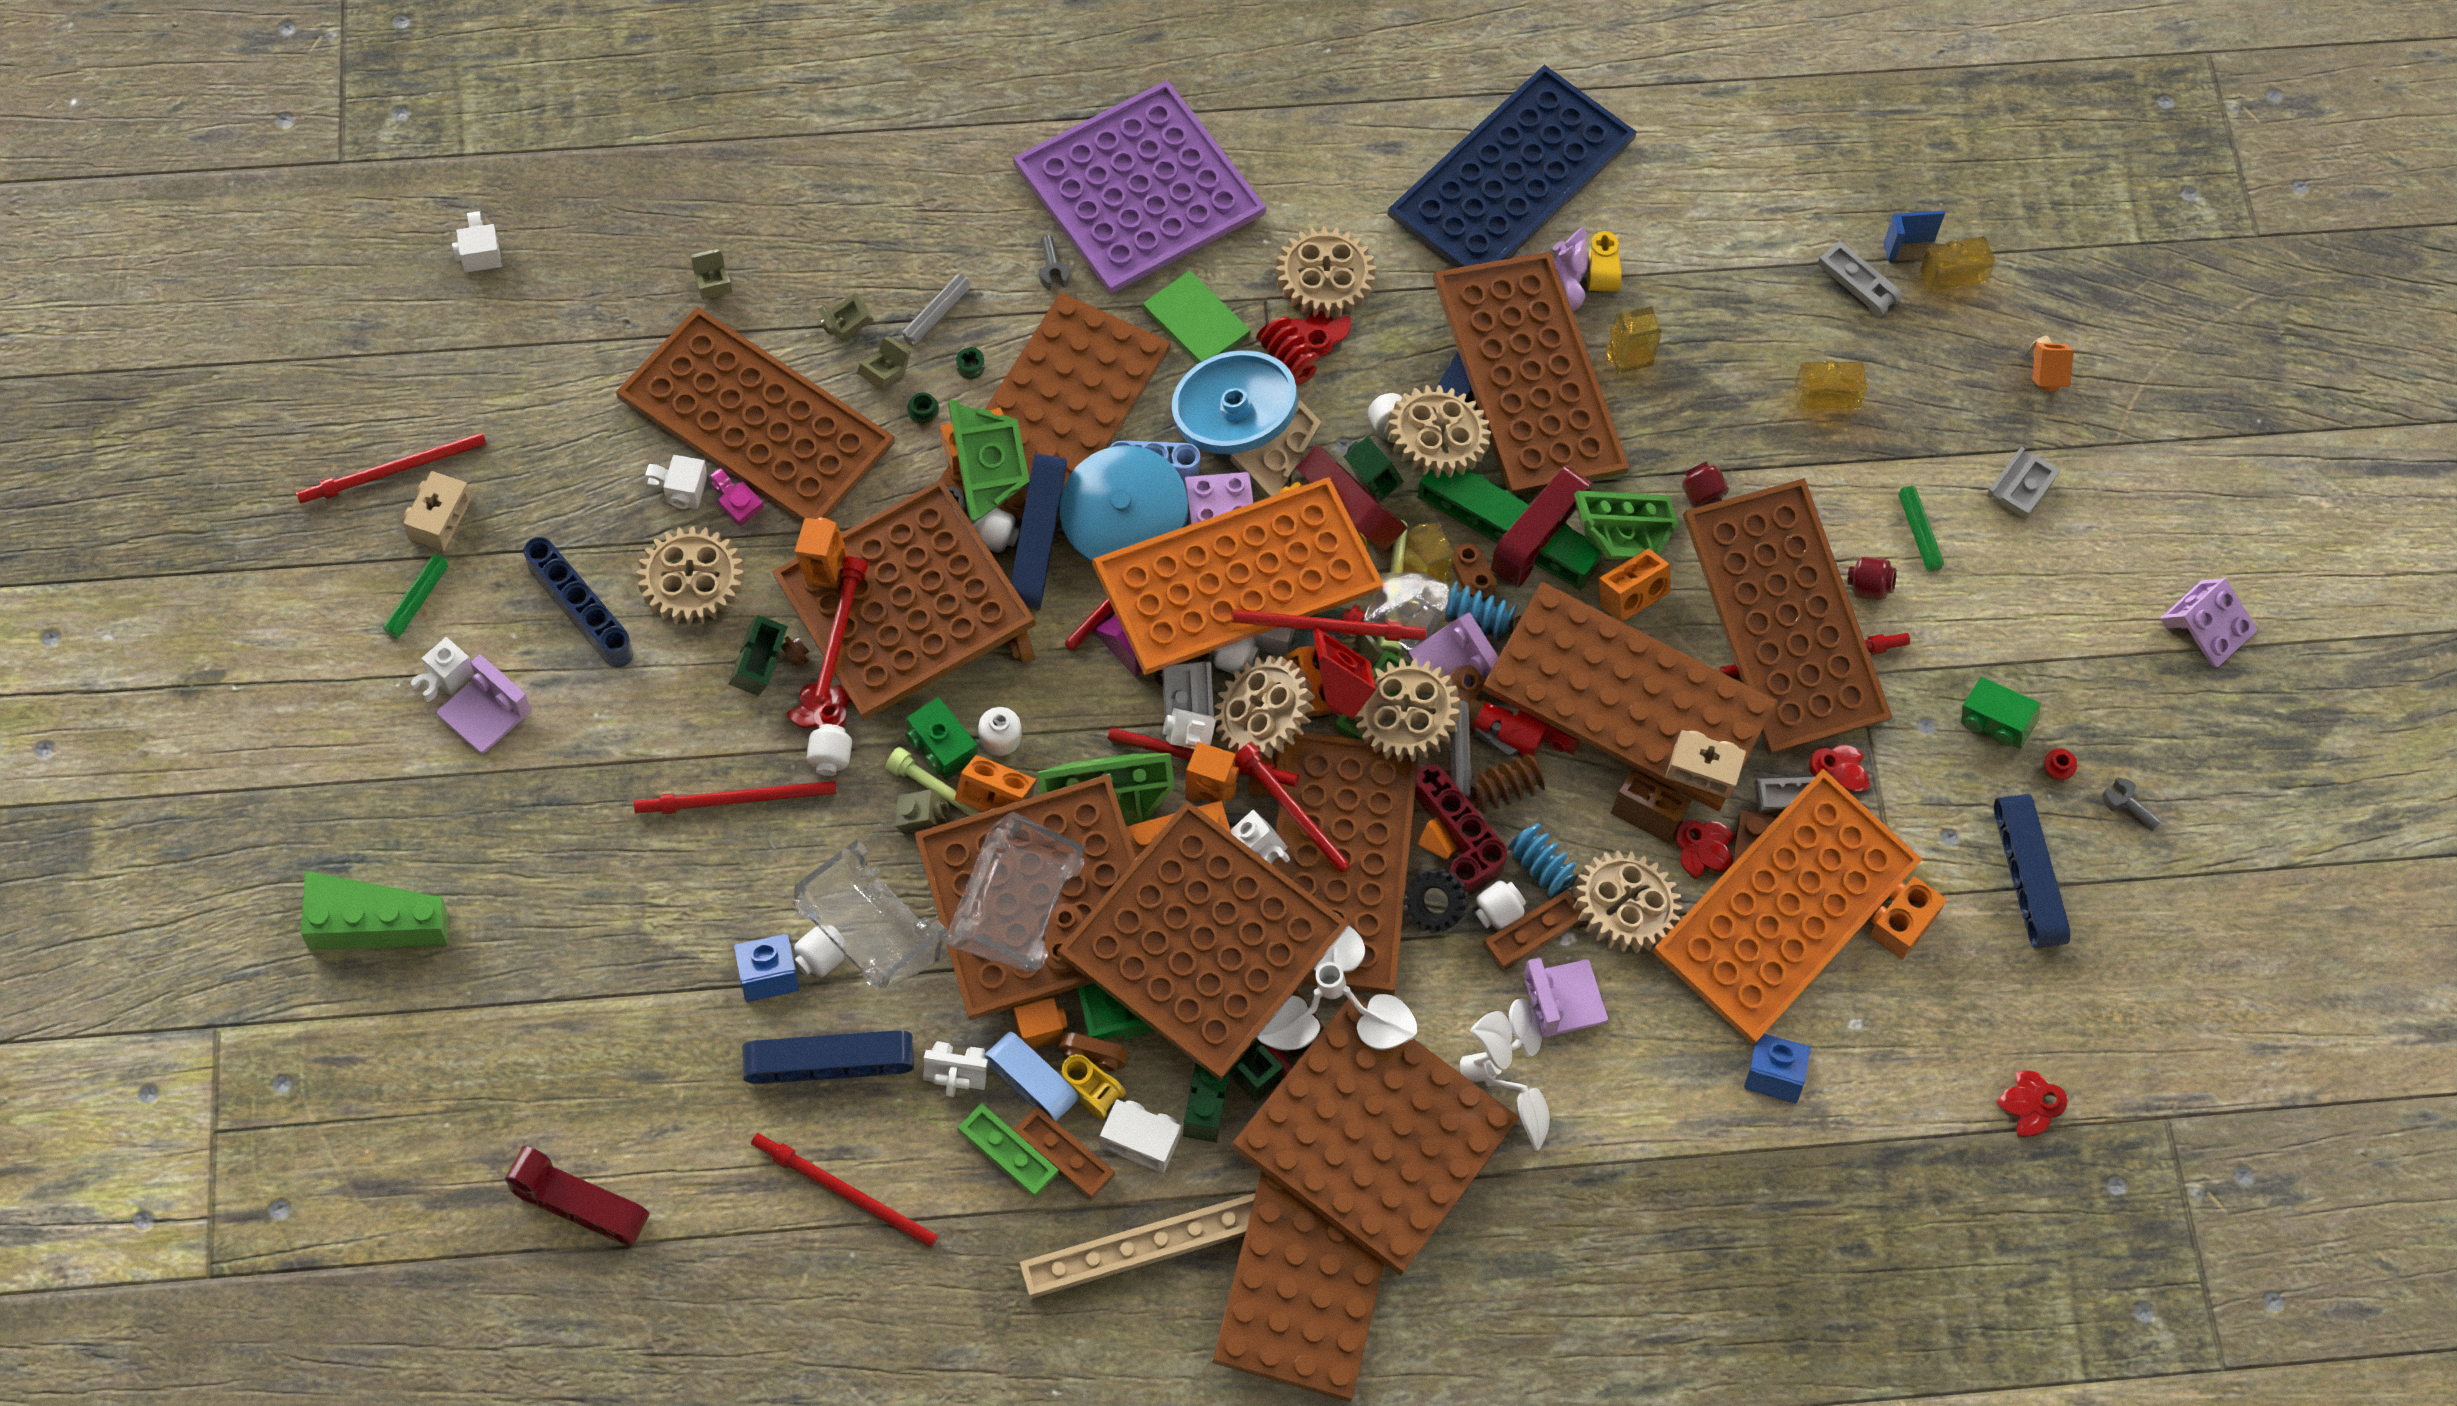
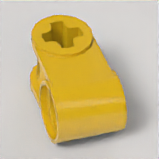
M1601 231L1593 236L1591 249L1588 253L1587 289L1588 291L1619 292L1621 288V264L1619 262L1618 238L1611 232Z
M1072 1055L1064 1061L1061 1076L1079 1095L1080 1099L1078 1102L1094 1117L1104 1120L1107 1116L1106 1111L1116 1099H1122L1126 1095L1123 1086L1083 1055ZM1073 1070H1080L1086 1077L1082 1080H1073L1068 1076V1073Z

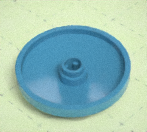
M1246 350L1222 353L1197 364L1178 383L1172 398V414L1176 427L1182 437L1201 450L1217 454L1242 453L1269 443L1289 426L1298 407L1296 383L1286 365L1268 354Z
M1137 446L1110 447L1089 456L1071 473L1060 498V520L1065 535L1074 550L1090 563L1093 562V558L1186 527L1189 514L1188 495L1178 471L1158 453Z

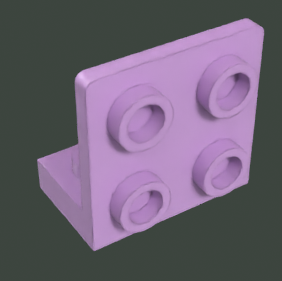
M1248 472L1185 477V488L1189 503L1188 526L1253 503Z
M2226 578L2200 581L2160 618L2166 629L2188 628L2212 667H2219L2257 631L2256 626Z
M1470 612L1456 619L1407 652L1411 661L1417 658L1421 668L1427 661H1430L1432 671L1441 667L1444 674L1443 677L1448 676L1458 666L1471 665L1482 675L1483 680L1489 676L1499 658ZM1466 675L1464 677V684L1469 687L1471 679Z
M479 654L470 662L474 673L473 680L437 711L440 719L480 754H485L529 715L531 709L526 694Z
M1541 957L1527 960L1523 978L1542 1038L1607 1022L1608 1016L1589 960H1581L1545 969Z

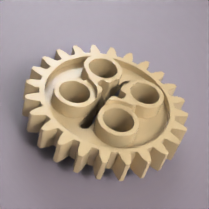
M1326 226L1322 227L1321 233H1317L1311 227L1309 236L1300 231L1298 233V241L1289 238L1288 247L1282 246L1281 256L1277 257L1278 288H1283V298L1291 297V306L1299 303L1302 304V313L1311 308L1313 309L1314 317L1317 316L1319 311H1324L1325 317L1329 318L1330 311L1335 310L1336 314L1340 317L1342 316V308H1346L1352 313L1354 303L1362 306L1364 297H1370L1376 275V266H1373L1374 256L1368 255V246L1360 247L1361 238L1351 241L1349 231L1341 236L1339 235L1338 227L1332 233H1328Z
M1428 385L1425 386L1423 393L1414 388L1412 395L1404 393L1402 400L1396 401L1393 410L1390 412L1386 429L1390 433L1388 442L1395 443L1394 453L1403 452L1401 462L1413 461L1411 465L1412 470L1419 465L1422 466L1423 475H1426L1430 469L1434 470L1437 478H1439L1441 471H1445L1448 477L1451 478L1455 469L1463 475L1466 467L1473 470L1476 462L1482 461L1489 445L1488 440L1491 431L1487 430L1489 420L1482 419L1484 410L1474 411L1476 401L1466 403V394L1463 393L1456 397L1454 396L1453 388L1448 393H1443L1440 385H1438L1436 392H1432Z
M691 526L689 534H684L683 530L679 527L677 528V536L673 537L670 533L665 532V542L654 539L655 550L645 549L647 559L639 560L641 570L637 571L638 580L640 581L638 582L640 593H643L644 603H650L651 612L654 613L660 610L663 620L672 615L674 624H677L681 618H686V623L690 626L693 618L697 617L699 622L704 624L705 615L709 614L711 618L716 620V610L720 609L725 613L728 612L726 601L730 603L737 602L735 593L742 592L741 581H744L742 559H738L737 548L731 549L729 539L721 542L719 532L709 537L706 527L700 534H696L694 526ZM675 559L681 560L680 562L675 564L669 563L670 561ZM707 559L714 560L713 562L708 564L702 563L704 560ZM671 588H680L676 592H668ZM704 588H712L709 592H701Z
M1268 655L1266 662L1257 657L1254 667L1247 662L1244 663L1245 672L1241 674L1235 670L1234 676L1236 680L1234 682L1225 681L1226 686L1229 688L1228 691L1218 693L1224 700L1223 703H1218L1214 706V708L1221 712L1214 717L1219 724L1215 730L1222 736L1220 740L1234 753L1252 741L1261 751L1260 756L1263 753L1268 758H1272L1273 749L1283 753V744L1286 741L1294 745L1295 742L1292 736L1295 733L1299 735L1304 734L1300 728L1301 723L1306 724L1311 721L1305 716V713L1314 710V707L1308 701L1315 698V695L1309 690L1313 684L1306 679L1308 675L1293 661L1290 660L1288 662L1282 656L1276 660L1271 655Z
M1402 658L1397 668H1394L1390 662H1387L1388 671L1385 673L1376 668V691L1354 717L1355 721L1359 722L1356 727L1359 734H1363L1364 743H1372L1371 746L1375 753L1383 748V754L1386 759L1395 752L1398 762L1402 761L1404 754H1409L1410 759L1414 762L1417 752H1421L1425 758H1428V748L1430 747L1437 752L1441 751L1438 742L1442 740L1449 743L1450 738L1447 731L1457 732L1458 729L1454 721L1461 720L1460 711L1457 709L1462 707L1460 698L1457 697L1459 695L1457 687L1451 686L1453 684L1451 676L1443 677L1444 674L1441 667L1432 671L1430 661H1427L1422 668L1419 667L1417 658L1413 659L1411 666H1406ZM1393 690L1401 691L1397 696H1387ZM1423 694H1434L1430 699H1420ZM1387 720H1395V723L1389 727L1382 726ZM1420 723L1428 724V726L1422 730L1414 729V727Z
M1619 850L1616 851L1613 858L1607 852L1603 854L1600 860L1594 857L1589 865L1584 866L1574 884L1577 887L1572 896L1577 898L1573 906L1574 909L1582 910L1578 920L1589 921L1586 931L1596 930L1598 932L1597 941L1606 937L1608 938L1609 948H1612L1615 942L1620 943L1622 952H1625L1628 945H1631L1634 952L1638 953L1642 946L1651 951L1655 944L1658 945L1681 919L1678 915L1682 910V906L1677 904L1681 894L1672 893L1677 884L1675 882L1666 883L1665 881L1669 873L1666 871L1659 874L1656 871L1658 868L1657 862L1648 866L1646 865V856L1637 861L1631 851L1627 858H1623ZM1643 888H1647L1644 891L1642 890L1641 892H1639L1635 900L1632 899L1638 891H1640ZM1620 903L1623 904L1618 908L1617 912H1615L1612 915H1607L1611 912H1614Z

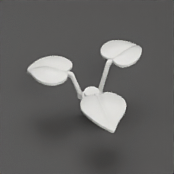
M1348 926L1347 930L1313 969L1316 971L1318 988L1314 990V998L1310 1008L1307 1007L1306 1002L1300 997L1291 996L1257 1038L1263 1044L1279 1050H1296L1309 1045L1320 1031V1024L1312 1015L1317 1010L1320 998L1324 996L1328 999H1336L1343 994L1347 996L1358 1012L1363 1014L1357 1023V1031L1361 1041L1370 1048L1377 1050L1391 1049L1414 1039L1417 1035V1024L1410 1009L1398 998L1387 994L1375 995L1369 1001L1368 1008L1366 1009L1353 995L1350 987L1346 986L1343 972H1350L1356 969L1365 956V946L1362 938L1352 927Z
M1520 998L1515 1000L1510 1007L1509 1021L1502 1012L1495 1011L1483 1016L1471 1028L1470 1032L1480 1041L1486 1052L1463 1056L1460 1060V1072L1473 1083L1485 1081L1487 1087L1499 1086L1521 1092L1517 1098L1519 1115L1534 1151H1538L1546 1138L1550 1122L1549 1109L1544 1096L1537 1088L1529 1090L1526 1085L1496 1079V1076L1502 1070L1510 1066L1513 1050L1521 1046L1524 1054L1530 1057L1536 1055L1541 1046L1542 1035L1534 1010L1526 999ZM1513 1033L1517 1039L1514 1041V1043L1510 1044L1512 1041Z

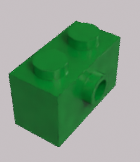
M1980 677L1962 705L1961 723L1965 724L1972 731L1982 732L1996 738L2003 745H2011L2021 750L2039 721L2041 703Z
M939 697L906 717L907 732H905L907 740L913 748H920L923 751L929 768L934 773L939 771L945 780L963 770L975 755H978L977 743Z

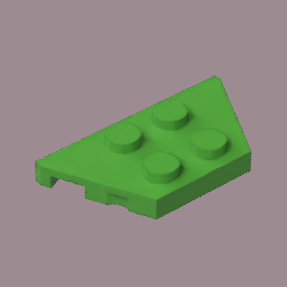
M949 400L948 408L971 523H975L1029 484V475L1018 419L1005 415H994L989 410L979 407L974 409L959 404V401Z

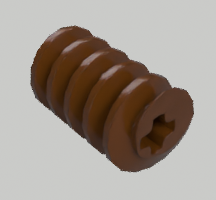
M1530 754L1523 756L1522 760L1517 758L1511 760L1509 765L1505 762L1501 763L1497 769L1494 767L1487 768L1485 774L1481 771L1475 772L1473 779L1470 780L1473 798L1482 814L1487 813V802H1490L1494 809H1498L1499 798H1502L1506 805H1510L1511 794L1513 793L1519 801H1522L1524 798L1523 790L1525 789L1531 797L1536 796V785L1541 790H1545L1541 769L1536 759Z

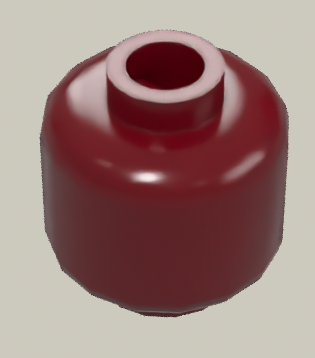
M1704 462L1685 472L1686 478L1682 482V488L1691 506L1694 508L1722 501V498L1729 492V486L1720 468L1716 465L1709 466L1708 462Z
M1861 557L1858 559L1856 566L1849 567L1847 584L1853 586L1854 594L1857 597L1883 600L1887 597L1888 593L1894 592L1897 570L1892 568L1888 559Z

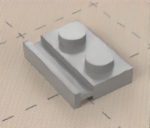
M2021 446L1991 486L1987 497L1996 498L2000 501V505L2026 520L2058 477L2060 469L2035 454L2031 456Z
M1210 661L1178 663L1162 669L1165 718L1166 715H1172L1173 708L1209 715L1214 718Z

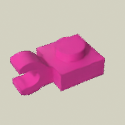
M720 468L710 475V478L714 481L711 483V486L721 495L718 499V506L739 527L764 508L763 501L743 481L734 486L728 475Z

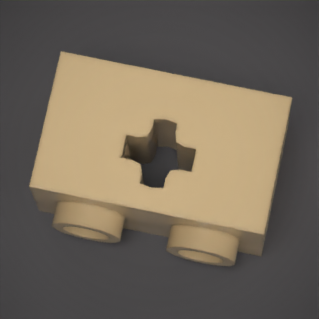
M431 471L427 480L420 483L413 506L408 507L404 513L403 525L408 539L445 551L472 499L467 482Z
M1682 730L1676 741L1665 778L1729 799L1736 787L1746 751L1739 749L1737 745L1731 742H1718L1706 738L1703 733L1698 731Z

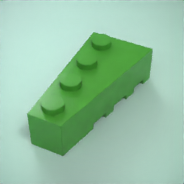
M305 871L301 935L309 950L447 945L449 913L442 897Z

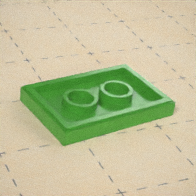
M1190 270L1143 303V310L1197 364L1215 355L1229 352L1251 335V330Z

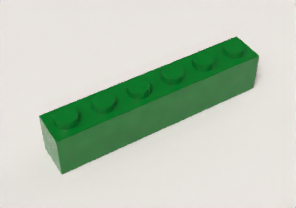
M1430 469L1419 482L1417 498L1496 543H1499L1506 532L1530 506L1518 499L1515 494H1511L1509 490H1502L1490 483L1486 477L1474 474L1467 469L1463 475L1455 469L1451 478L1448 477L1445 471H1441L1439 478H1437L1434 470ZM1565 523L1537 555L1534 565L1581 591L1601 563L1603 554L1585 536L1574 531Z

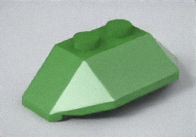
M1579 490L1574 493L1576 510L1585 538L1607 559H1631L1648 548L1659 556L1671 533L1678 526V520L1669 495Z
M1128 754L1066 763L1039 771L1037 775L1040 795L1109 774L1125 825L1145 822L1175 788L1171 754Z

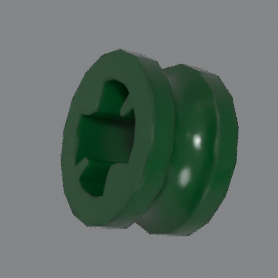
M968 347L962 349L957 354V372L965 379H976L983 374L985 369L984 355L980 350ZM969 360H975L976 366L971 364L972 367L965 366V361L970 363Z

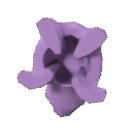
M1583 227L1579 228L1566 243L1561 240L1553 246V250L1557 254L1554 263L1572 312L1579 309L1585 299V292L1579 285V282L1589 268V257L1586 249L1587 232Z

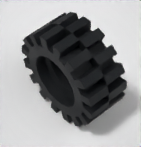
M1431 869L1420 874L1410 882L1411 885L1405 890L1407 897L1403 899V905H1407L1408 909L1405 910L1407 916H1412L1413 919L1410 922L1414 926L1419 924L1421 926L1420 930H1431L1430 933H1437L1448 930L1465 916L1464 911L1468 909L1469 902H1466V898L1469 895L1468 891L1464 892L1462 888L1465 886L1464 882L1456 880V874H1448V870L1445 869L1439 871ZM1438 888L1447 895L1448 906L1443 913H1433L1426 907L1424 897L1429 889Z

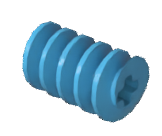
M1456 581L1445 606V620L1451 622L1456 615L1458 619L1470 612L1478 626L1481 625L1483 634L1487 636L1493 630V639L1499 641L1507 633L1517 605L1515 604L1510 611H1506V600L1503 599L1496 607L1494 606L1493 595H1490L1483 602L1482 591L1479 590L1471 597L1470 586L1468 585L1460 593L1458 592V581Z
M1537 823L1518 834L1511 841L1507 850H1513L1512 856L1516 860H1521V866L1524 869H1530V876L1533 879H1539L1538 885L1542 889L1549 888L1547 894L1554 898L1566 891L1576 881L1578 875H1574L1573 871L1577 863L1574 861L1565 865L1564 861L1568 854L1563 852L1556 856L1555 852L1559 844L1555 842L1547 846L1546 843L1550 835L1545 833L1538 837L1537 833L1541 825Z

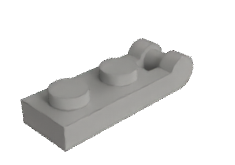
M1840 240L1819 257L1817 265L1866 304L1869 311L1875 317H1882L1888 311V306L1895 305L1902 299L1901 291ZM1878 290L1882 294V296L1879 297L1874 292Z

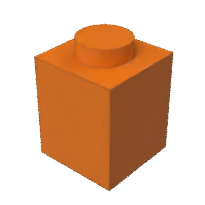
M2036 343L2032 380L2038 386H2041V390L2059 391L2060 387H2070L2074 350L2067 344Z
M1054 997L1014 1008V1022L1018 1036L1031 1049L1060 1042L1063 1029L1068 1028L1063 1007L1057 1009Z

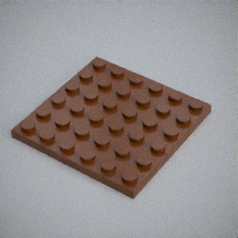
M942 479L841 533L848 555L865 560L868 563L865 578L856 585L834 674L863 721L1036 626L1034 617ZM795 558L773 570L772 573L824 657L844 581L841 580L839 589L807 585L798 559Z
M1109 774L914 833L969 1021L1093 983L1075 968L1066 973H1056L1050 970L1045 963L1043 949L1049 916L1055 907L1061 904H1072L1081 911L1083 919H1085L1136 860ZM1064 916L1061 918L1060 923L1068 924L1072 918Z
M1186 801L1057 950V955L1221 1082L1347 930L1349 923L1189 801Z
M1355 996L1360 1004L1367 1009L1368 1004ZM1347 999L1233 1141L1230 1148L1401 1276L1520 1117L1415 1039L1386 1050L1373 1049L1364 1044L1357 1031V1023L1363 1014L1358 1012L1351 1001Z

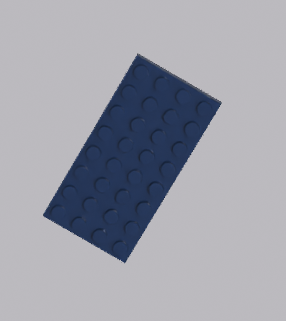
M1544 64L1388 208L1387 215L1457 268L1509 259L1636 138L1637 131Z

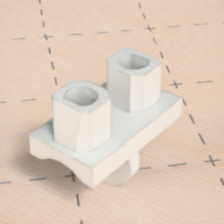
M937 1041L932 1050L925 1051L923 1080L947 1086L946 1096L954 1097L956 1088L985 1090L988 1059H985V1050L983 1048L970 1047L966 1050L965 1056L953 1054V1046L949 1043Z

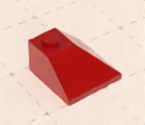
M1317 628L1314 632L1326 705L1335 714L1340 716L1345 714L1349 718L1354 719L1376 691L1371 661Z

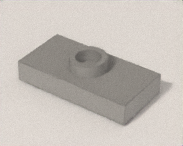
M1815 777L1757 779L1754 782L1758 812L1761 814L1782 813Z

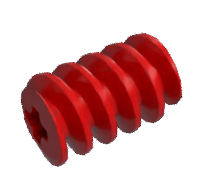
M1283 316L1263 326L1257 333L1256 339L1267 350L1268 355L1275 357L1286 365L1294 377L1296 386L1307 382L1315 375L1317 371L1315 364L1319 359V355L1316 352L1310 353L1312 346L1309 343H1304L1305 337L1302 334H1297L1298 328L1295 325H1290L1291 319L1288 316Z

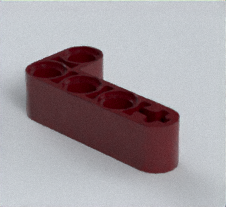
M1316 444L1295 467L1310 483L1330 477L1355 528L1387 552L1408 528L1391 511L1381 505L1320 445Z
M1564 466L1501 538L1493 554L1491 570L1516 588H1519L1533 570L1537 555L1576 511L1574 493L1578 490L1591 491L1593 483L1570 467Z
M1435 764L1422 766L1416 774L1415 797L1432 819L1437 817L1459 848L1458 851L1461 853V856L1452 862L1449 874L1466 873L1471 876L1472 879L1462 880L1458 876L1456 878L1458 882H1464L1465 886L1462 888L1464 892L1468 891L1470 896L1502 874L1507 858V848L1441 767ZM1452 806L1455 809H1457V811L1447 812L1443 809V807ZM1473 831L1478 836L1468 837L1463 832ZM1491 855L1498 861L1488 862L1483 857Z
M522 1146L505 1177L510 1191L518 1198L626 1246H634L650 1216L649 1211L641 1205L553 1167L549 1157L529 1146Z

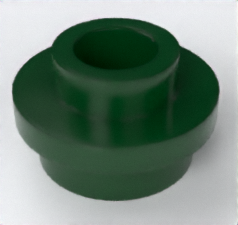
M921 392L915 394L909 400L907 412L913 421L928 423L937 417L939 404L932 395ZM920 408L928 409L927 411H919Z

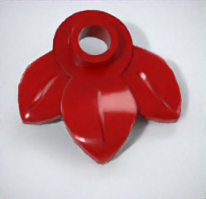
M1312 311L1306 321L1291 319L1290 325H1295L1298 328L1297 334H1302L1305 337L1304 343H1309L1312 346L1310 353L1316 352L1319 357H1323L1332 351L1334 344L1344 340L1349 335L1351 319L1350 316H1342L1333 320L1331 315L1329 318H1326L1324 311H1319L1317 316L1314 317Z
M810 683L804 685L800 690L802 704L786 713L788 719L801 728L816 726L819 728V726L824 724L844 727L847 720L846 707L851 700L843 687L837 685L829 690L827 701L823 704H818L814 700L817 683Z
M1838 745L1833 750L1820 748L1811 755L1809 769L1814 777L1824 769L1847 791L1864 792L1870 788L1868 775L1859 766L1864 755L1857 748L1849 745Z
M1687 820L1680 824L1676 830L1675 839L1678 847L1681 849L1680 862L1684 870L1694 879H1697L1702 874L1705 867L1717 872H1726L1732 866L1731 854L1726 845L1735 838L1733 832L1727 826L1716 821L1701 824L1695 820ZM1690 831L1696 835L1697 841L1690 837Z
M2025 1070L2016 1072L2017 1086L2005 1090L1998 1098L1997 1105L2004 1111L2014 1116H2019L2017 1123L2018 1137L2039 1135L2047 1130L2051 1118L2059 1117L2065 1112L2068 1105L2067 1095L2061 1087L2048 1084L2045 1078L2035 1071ZM2051 1095L2056 1098V1102L2052 1105H2047L2043 1102V1099Z

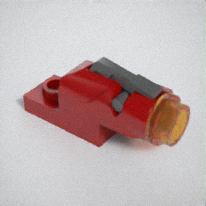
M1473 699L1469 704V729L1477 737L1490 744L1506 757L1514 754L1522 757L1530 754L1535 757L1544 741L1549 743L1556 751L1567 752L1571 755H1574L1579 747L1580 740L1521 710L1515 716L1513 711L1495 706L1485 700L1480 702Z

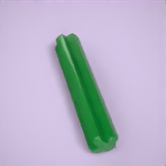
M1913 485L1900 489L1899 498L1926 570L1929 572L1942 569L1944 560L1918 491Z
M437 554L431 556L383 625L386 634L393 638L401 636L448 568L445 558Z

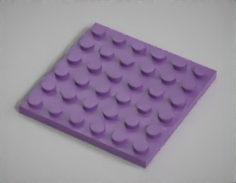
M1168 80L1013 157V165L1110 295L1266 214V206Z

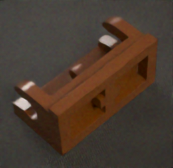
M1632 770L1618 792L1611 814L1670 844L1692 800Z

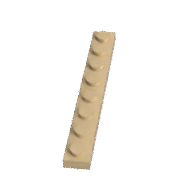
M1255 1193L1019 1262L1029 1299L1243 1237L1246 1232Z

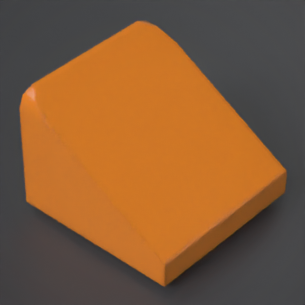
M1437 817L1427 823L1418 842L1420 847L1445 860L1456 854L1459 849Z

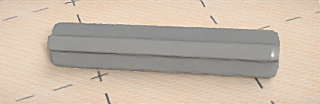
M961 273L957 274L903 330V339L911 345H916L970 288L971 285L968 277Z
M1461 701L1462 707L1457 709L1460 711L1461 720L1454 721L1458 730L1457 732H1450L1451 780L1464 796L1468 798L1472 795L1470 786L1469 705L1467 702Z

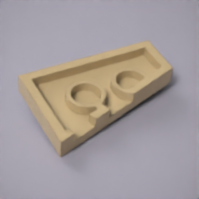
M1299 400L1293 420L1278 437L1259 448L1232 454L1230 461L1241 472L1249 473L1250 482L1266 499L1275 496L1286 484L1317 432L1321 421Z

